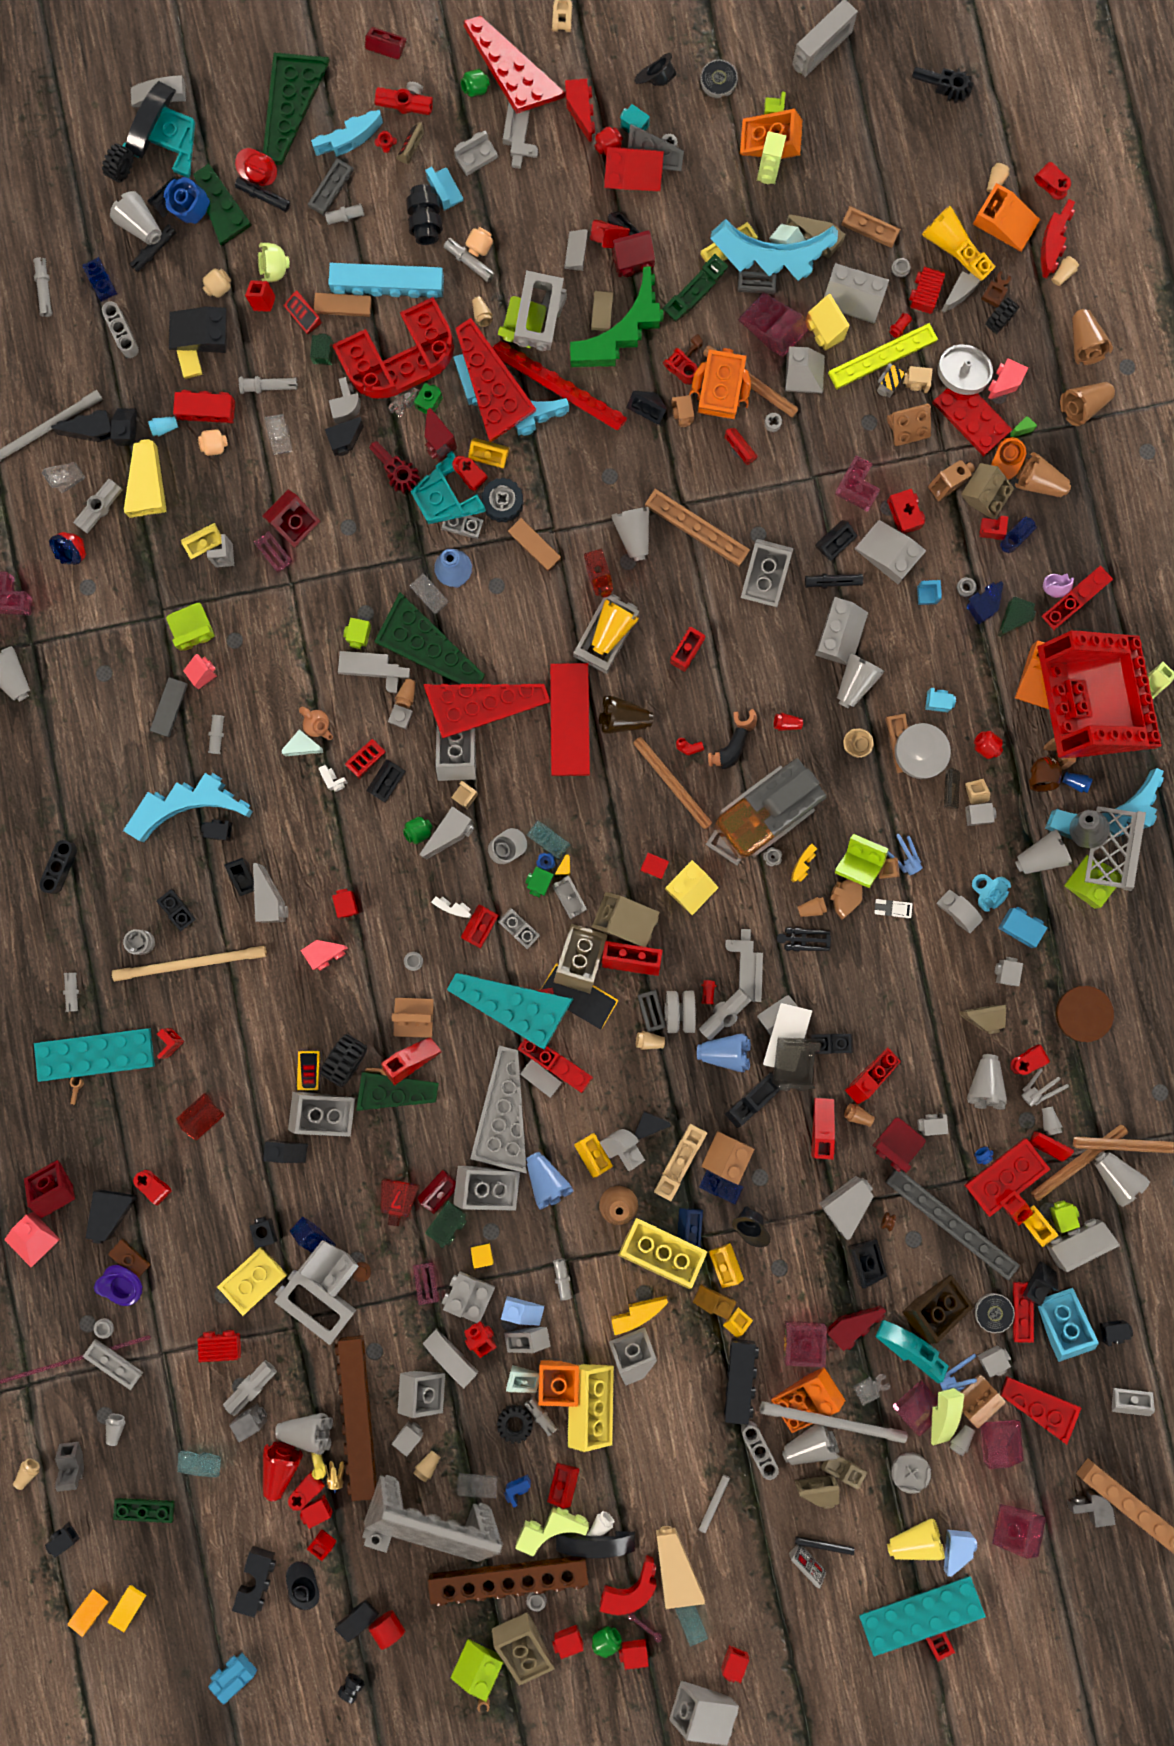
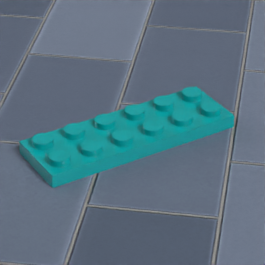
M151 1028L34 1043L38 1082L155 1067Z
M971 1576L859 1615L873 1657L986 1617Z

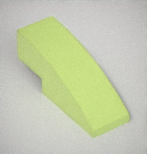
M955 1388L938 1392V1406L932 1407V1445L950 1441L959 1425L963 1410L964 1394Z

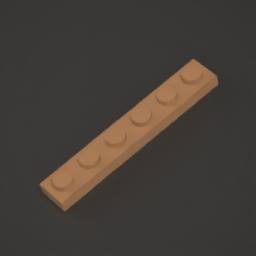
M657 489L653 491L645 503V507H648V509L738 567H740L750 552V549Z

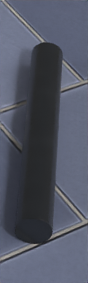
M799 1536L795 1537L796 1545L854 1555V1547Z

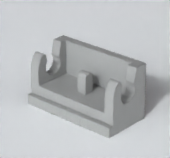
M569 875L563 878V880L554 883L552 887L570 919L587 911Z

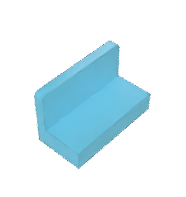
M433 167L425 170L427 180L432 186L434 193L439 196L440 204L444 210L463 201V197L447 168L436 173Z

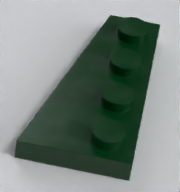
M209 163L193 173L197 185L205 191L210 200L207 212L221 246L252 226Z
M362 1072L356 1111L435 1103L437 1101L439 1083L404 1078L396 1085H393L386 1075Z

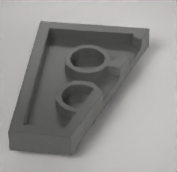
M630 124L628 148L664 151L662 169L682 170L683 149Z

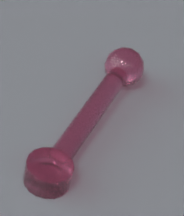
M634 1613L628 1614V1619L636 1622L650 1633L656 1642L662 1640L660 1633L652 1631L638 1620Z

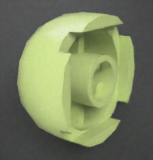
M260 243L259 247H262V252H258V265L260 275L264 273L262 281L276 282L282 279L286 273V268H289L290 265L289 257L285 256L283 249L274 243Z

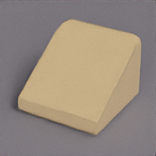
M984 778L965 783L971 805L985 803L990 800V791Z

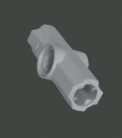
M108 479L96 495L91 496L87 500V506L73 523L88 534L97 521L107 515L110 505L123 489ZM97 503H101L99 509H95Z
M740 988L726 1002H720L714 1007V1014L699 1028L700 1032L707 1039H713L724 1027H730L735 1024L737 1014L752 999Z
M266 1360L262 1362L251 1375L249 1374L237 1387V1390L223 1404L225 1410L233 1416L238 1414L276 1374L275 1367Z

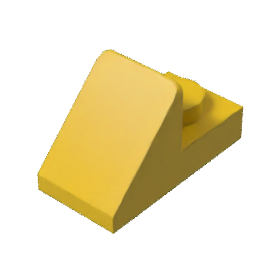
M1033 1205L1030 1209L1034 1214L1025 1220L1023 1224L1031 1232L1034 1239L1044 1247L1059 1235L1035 1205Z

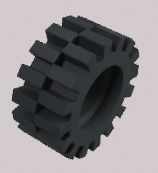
M115 143L110 146L111 150L108 149V154L104 156L106 159L102 163L104 165L102 170L105 176L120 183L127 178V174H130L129 170L133 167L131 164L134 162V159H132L134 154H132L131 150Z
M1007 297L988 318L985 325L995 334H998L1020 306Z
M513 1404L511 1407L507 1406L505 1410L501 1411L498 1418L497 1430L500 1432V1437H504L506 1442L511 1441V1444H514V1442L519 1444L522 1440L525 1441L531 1434L533 1426L532 1415L528 1412L527 1408H522V1405L516 1406V1404ZM512 1417H518L522 1420L523 1426L518 1431H512L508 1427V1420Z

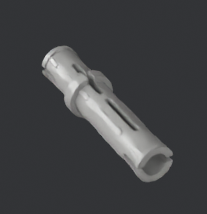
M451 237L445 242L444 248L456 257V260L462 261L486 280V282H490L495 274L494 271L486 267L471 255L466 247L460 246Z
M38 257L34 258L33 261L35 266L34 281L37 283L40 316L44 317L45 313V317L52 316L48 286L50 278L47 274L46 259L42 258L41 261V258Z

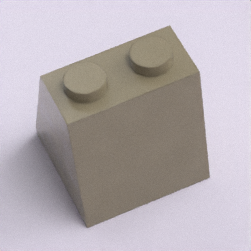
M605 892L592 928L637 946L646 947L651 941V933L658 923L660 912L623 896Z

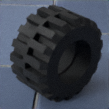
M345 1034L328 1055L321 1068L320 1075L339 1087L344 1086L363 1060L367 1052V1046L349 1034Z

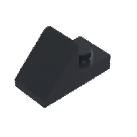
M240 858L224 864L239 896L254 891V878L250 872L249 862L244 858Z
M1042 1261L1039 1262L1023 1293L1025 1298L1037 1306H1042L1050 1289L1059 1290L1057 1272Z

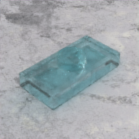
M695 1605L675 1608L690 1647L708 1639Z

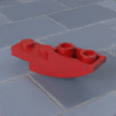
M1068 199L1061 214L1053 213L1045 229L1041 246V269L1044 278H1047L1050 272H1055L1059 264L1056 260L1058 256L1062 257L1067 247L1064 245L1067 238L1063 236L1067 229L1065 223L1067 220H1071L1075 212L1072 209L1075 201Z
M1100 565L1041 617L1055 630L1109 584L1113 578Z
M524 1038L518 1047V1050L581 1093L585 1091L593 1079L591 1075L549 1046L546 1049H542Z

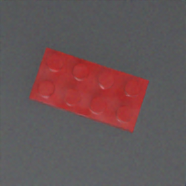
M947 388L932 402L983 457L1013 430L978 393L963 395Z
M1023 1138L964 1184V1186L987 1216L991 1217L1002 1208L1000 1202L1014 1190L1020 1194L1051 1169L1027 1138Z

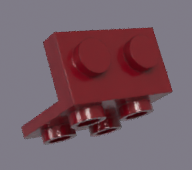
M896 1117L872 1146L877 1149L875 1153L883 1160L888 1158L892 1162L890 1165L898 1172L902 1170L907 1173L911 1168L909 1163L924 1146L926 1140L903 1120Z

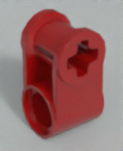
M1048 162L1034 176L1036 183L1056 200L1065 198L1071 186V179L1052 162Z
M675 348L674 353L663 361L666 369L678 377L684 384H692L694 373L698 369L697 365L679 348ZM692 371L693 374L689 376L685 372Z
M461 455L454 458L452 462L453 469L463 479L464 483L475 492L488 479V476L472 459Z
M1038 1044L1012 1059L1010 1069L1015 1074L1027 1075L1050 1063V1060L1042 1045Z
M142 1170L134 1177V1185L156 1206L172 1192L171 1188L150 1170ZM143 1176H147L145 1183L141 1182Z
M311 1471L288 1499L289 1507L295 1511L301 1510L325 1487V1484L320 1479H314ZM300 1496L302 1498L301 1501L296 1502L295 1499Z

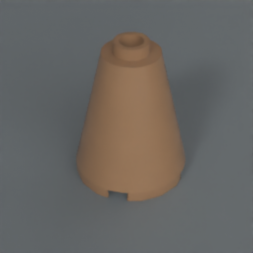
M1081 309L1077 311L1072 318L1075 361L1077 364L1083 362L1084 365L1097 363L1105 359L1107 352L1109 354L1112 352V343L1090 310Z
M1109 382L1068 389L1061 395L1060 406L1062 413L1066 412L1068 416L1066 420L1074 426L1083 425L1114 398L1115 389Z
M1033 452L1030 454L1032 455L1030 459L1026 458L1016 476L1019 479L1018 484L1015 483L1016 488L1056 497H1062L1069 493L1071 489L1070 480L1039 454Z
M613 1186L607 1189L601 1196L599 1208L606 1221L614 1225H623L635 1217L638 1210V1201L630 1189L624 1186ZM618 1207H621V1208H622V1210H620V1211H617L616 1209H617Z

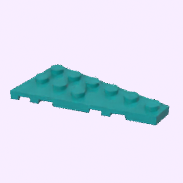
M460 973L455 974L447 988L452 994L542 1049H546L573 998Z

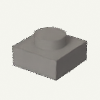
M395 704L388 723L407 729L413 711Z

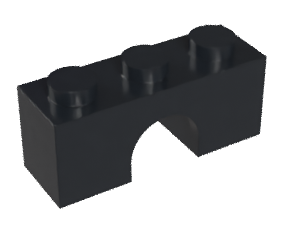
M255 1546L251 1548L243 1572L251 1574L256 1580V1585L252 1587L240 1586L232 1608L233 1612L255 1618L257 1612L262 1611L265 1599H262L263 1593L268 1591L271 1582L268 1576L270 1572L273 1573L276 1565V1560H273L275 1552Z

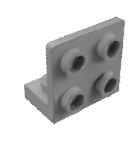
M321 1241L299 1269V1273L321 1284L330 1296L335 1297L358 1268V1265L348 1253L325 1241Z

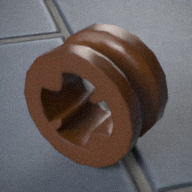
M886 1212L881 1222V1228H887L891 1232L896 1222V1215L893 1214L891 1216L889 1212Z

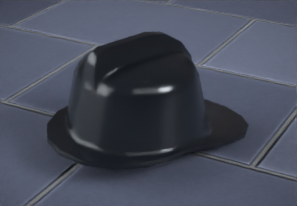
M666 53L657 61L642 69L636 75L634 82L636 84H643L649 81L654 86L667 84L677 74L671 63L672 54Z
M748 1206L744 1207L738 1217L732 1220L733 1228L751 1246L765 1247L771 1242V1237L764 1227L762 1215L751 1210Z
M303 1561L291 1564L286 1572L288 1600L293 1607L299 1608V1610H310L317 1605L320 1598L314 1571L309 1564Z

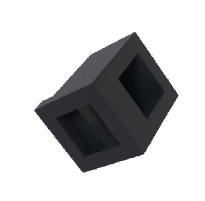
M212 819L211 822H203L201 833L207 839L230 842L233 823L225 821L223 824L221 820Z
M1124 1320L1100 1323L1102 1342L1107 1346H1112V1342L1114 1344L1125 1343V1340L1133 1337L1131 1325Z
M68 1522L50 1536L51 1540L45 1544V1548L49 1554L56 1558L74 1545L80 1537L70 1522Z

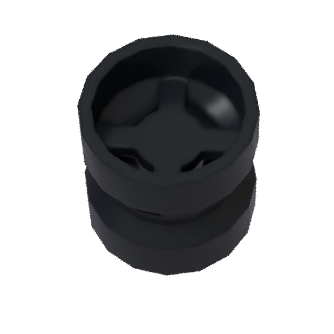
M349 1673L345 1678V1684L337 1692L338 1696L345 1702L353 1704L357 1699V1693L365 1685L364 1681L356 1674Z

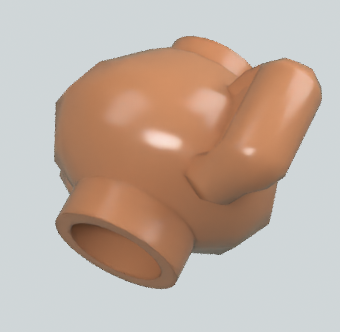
M300 707L299 712L304 716L303 730L306 735L310 737L322 736L327 740H332L333 736L328 730L330 723L327 714L322 710L310 711L305 707Z

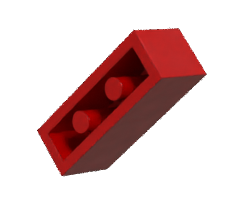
M189 390L175 392L173 414L177 420L234 423L235 400L229 393L219 392L218 394H211L208 391L193 393Z
M605 941L602 967L659 976L663 950Z

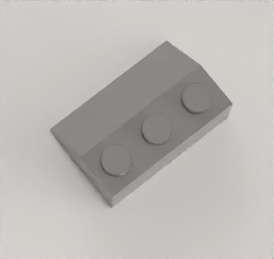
M835 263L824 298L831 294L842 314L875 323L889 280Z
M834 597L815 656L847 665L850 654H856L868 612L853 602Z
M1095 1218L1090 1219L1084 1223V1226L1067 1231L1068 1234L1062 1237L1058 1236L1046 1244L1056 1266L1069 1272L1120 1246L1103 1221Z

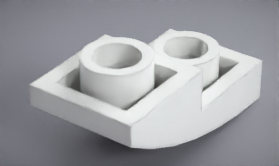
M443 896L440 899L435 897L432 900L434 905L450 914L464 918L472 916L469 913L471 909L464 903L460 905L455 903L450 908L449 905L451 903Z

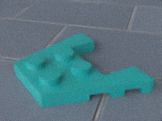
M164 107L149 137V141L178 153L172 170L174 173L190 178L195 121L189 116Z
M450 451L447 454V458L442 463L439 462L435 466L436 469L429 476L426 475L410 491L428 524L486 511L478 495L459 503L444 476L455 471L452 467V462L455 458L453 451Z

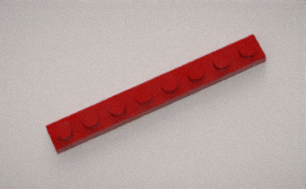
M499 341L492 347L502 361L564 399L567 398L569 402L618 431L625 424L627 418L620 411L608 407L605 402L595 399L587 391L581 390L572 382L562 379L556 372L544 368L541 363L531 360L526 354L513 349L508 343Z

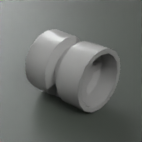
M133 929L125 935L123 945L131 954L146 955L153 950L155 939L146 930Z

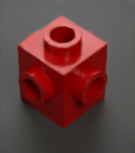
M479 1321L464 1331L467 1338L465 1340L467 1347L471 1351L473 1350L480 1358L496 1348L492 1338L494 1333L489 1325L485 1326Z

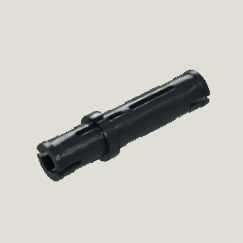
M240 176L236 179V189L249 194L251 198L260 199L284 212L288 211L290 207L289 200L265 190L259 184L251 183Z
M167 224L161 231L159 242L151 245L148 244L144 249L142 248L140 254L129 263L130 267L139 273L148 262L153 260L152 257L177 234L176 231Z
M826 573L822 574V576H805V588L822 587V589H827L830 586L863 585V574L827 575Z

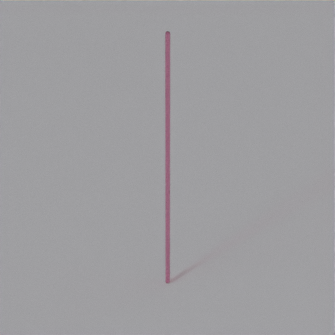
M148 1335L108 1348L111 1350L119 1349L149 1340L151 1336ZM78 1356L52 1365H48L5 1379H1L0 1384L15 1379H19L25 1376H29L35 1373H39L45 1370H49L55 1367H59L65 1364H69L75 1361H79L85 1358L82 1356Z

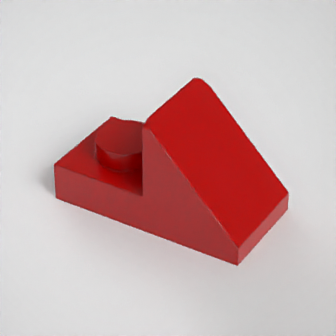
M595 219L592 223L590 240L602 243L603 248H613V240L629 236L630 229Z

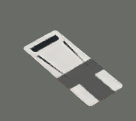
M876 899L875 914L911 918L912 903Z

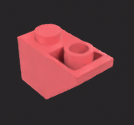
M1009 358L1004 364L1000 363L996 371L998 377L996 381L992 380L988 391H991L988 398L994 399L1016 391L1028 367Z
M198 654L192 658L183 670L198 690L217 677L214 673L216 668L205 656L202 658Z
M316 940L302 949L301 952L313 970L319 969L321 971L330 965L328 962L332 959L338 960L346 954L344 951L348 948L345 945Z

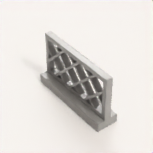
M1097 806V812L1109 813L1112 817L1109 825L1115 821L1121 831L1113 836L1109 832L1110 838L1101 846L1090 848L1084 882L1132 891L1135 884L1146 812H1131ZM1122 816H1130L1131 823L1124 828L1118 819ZM1123 832L1128 838V842L1121 847L1115 840V837ZM1112 840L1118 849L1109 854L1103 845ZM1101 848L1107 857L1097 862L1093 854L1094 851ZM1120 851L1124 855L1125 861L1118 866L1112 856ZM1107 859L1115 866L1108 873L1100 865ZM1098 867L1104 876L1099 879L1090 878L1091 870ZM1118 870L1122 876L1121 883L1113 882L1108 875Z

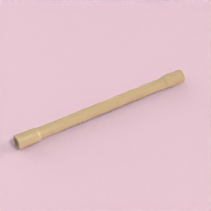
M263 945L221 954L135 968L112 970V978L115 982L139 976L243 959L267 957L266 946Z

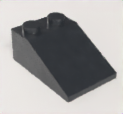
M200 307L170 312L169 350L226 353V308Z

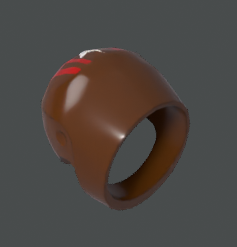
M1052 757L1037 759L1030 770L1032 773L1029 779L1030 789L1036 792H1047L1057 789L1062 778L1060 764ZM1040 782H1051L1047 785H1036Z

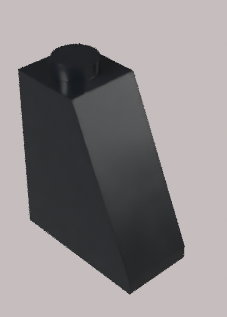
M101 1189L93 1191L85 1238L91 1239L92 1243L102 1244L103 1241L110 1239L135 1202L137 1195Z

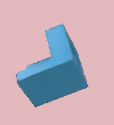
M941 580L921 581L917 586L918 605L939 603L942 599Z

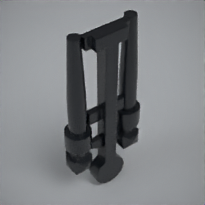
M786 927L785 933L791 934V937H787L783 933L778 934L776 937L778 943L791 942V944L784 945V950L830 951V931ZM800 934H802V937H795V936H794V935H800ZM806 934H826V939L806 938ZM794 941H801V945L794 944ZM806 942L826 943V947L804 945H806Z

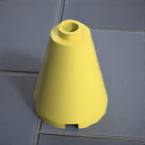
M933 1518L890 1538V1543L887 1544L890 1556H894L895 1559H945L943 1544L940 1541L941 1536L936 1521Z

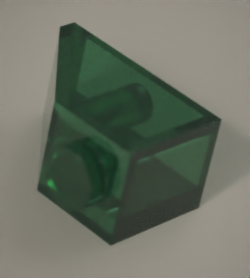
M1015 596L1012 597L1007 605L997 636L1002 637L1032 621L1036 614L1034 610L1035 603Z

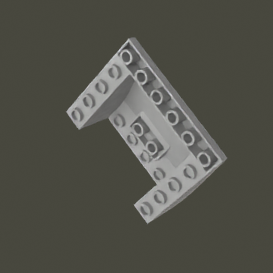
M389 1475L379 1477L364 1520L365 1529L477 1562L500 1554L502 1543L490 1506L479 1503V1505L473 1503L466 1525L462 1527L455 1521L449 1520L445 1522L435 1515H421L415 1509L404 1510L399 1481Z

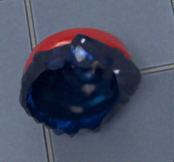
M61 532L50 538V548L55 555V559H59L61 564L76 565L85 559L84 541L80 536Z

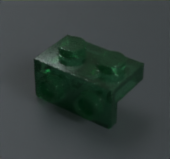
M448 1201L425 1234L440 1244L442 1249L445 1245L449 1247L455 1239L454 1232L457 1229L461 1231L466 1224L465 1217L467 1214Z

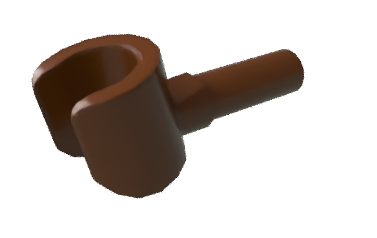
M699 334L691 338L690 341L693 346L686 352L685 355L687 357L693 351L702 347L703 341Z

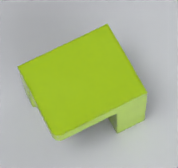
M782 92L781 99L769 97L765 99L764 115L784 111L786 92Z

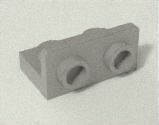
M486 131L474 134L471 139L459 143L454 148L455 159L466 176L498 158V154L489 141Z

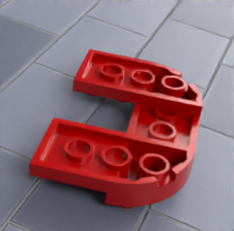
M434 297L400 312L401 318L415 346L382 361L366 329L332 345L350 383L358 392L371 398H389L437 376L448 366L454 353V340L450 327Z

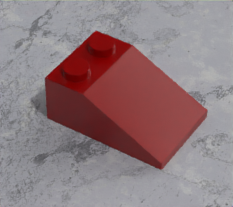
M608 146L604 188L660 191L664 151Z

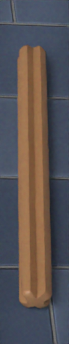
M708 345L704 350L703 354L706 357L708 356L709 349L716 350L711 345ZM749 373L751 389L789 416H795L798 407Z
M642 737L637 738L633 743L702 828H708L712 824L711 820Z
M1119 1125L1103 1138L1121 1139L1128 1134V1131L1123 1125ZM1087 1149L1031 1192L1035 1200L1040 1201L1105 1150Z
M1074 1137L1073 1146L1081 1149L1174 1153V1142L1091 1137Z

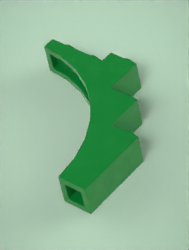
M643 267V279L639 295L633 307L618 324L599 336L570 342L571 367L616 366V359H619V348L638 347V341L641 340V329H659L660 322H663V310H660V303H655V292H652L651 287L655 285V274H651V267Z

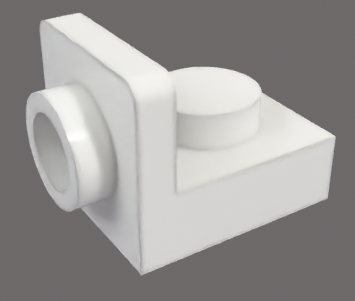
M326 765L319 768L330 791L334 790V792L345 788L344 785L348 782L344 777L334 781L336 775L332 768L328 769Z

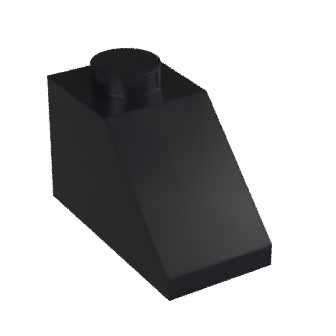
M136 408L116 409L111 420V440L117 446H134V443H136Z
M361 417L325 429L335 456H343L348 454L350 450H353L364 427Z
M267 1140L265 1141L263 1161L306 1163L308 1143Z

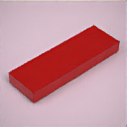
M1013 1282L1014 1342L1034 1343V1303L1023 1296L1029 1282Z

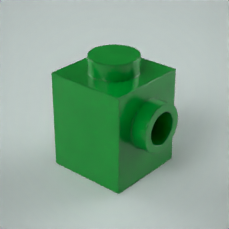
M425 383L414 401L415 408L426 415L429 408L435 413L443 399L441 390L433 384L428 385Z
M536 867L533 874L529 873L525 884H528L529 894L538 898L541 895L545 896L554 874Z

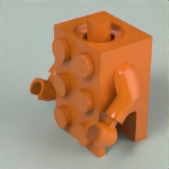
M723 348L722 351L709 349L707 361L701 363L694 373L692 389L689 392V395L694 392L697 393V400L700 398L697 413L735 419L737 406L739 407L741 401H745L746 408H748L751 380L748 370L744 369L745 355L733 354V350Z

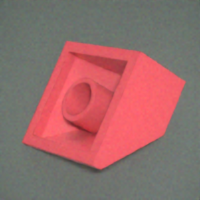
M34 1212L25 1215L5 1238V1241L31 1268L60 1240Z

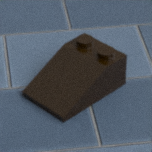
M949 1275L916 1298L902 1313L922 1340L928 1344L939 1343L974 1306L955 1278Z

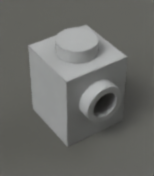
M1006 957V960H999L995 967L996 983L1019 986L1023 963L1017 962L1018 959Z
M998 1345L977 1355L985 1373L989 1377L1003 1375L1011 1367L1008 1362L1011 1360L1006 1349L1002 1350Z
M365 1529L362 1537L366 1539L364 1546L387 1552L391 1536Z

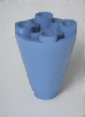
M447 549L437 557L434 570L437 579L442 584L458 588L470 578L472 564L464 552L457 549Z
M737 1034L703 1042L697 1045V1059L737 1072H745V1070L750 1069V1059L747 1058V1051H750L751 1048L750 1039L745 1034Z
M540 1152L534 1153L526 1159L535 1201L539 1210L547 1207L549 1203L551 1206L559 1203L561 1196L565 1197L574 1192L569 1182Z

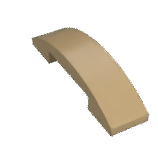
M690 1123L671 1156L654 1193L672 1201L681 1180L707 1135L706 1131Z

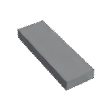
M97 1339L93 1341L82 1356L129 1390L133 1388L143 1374L141 1370Z

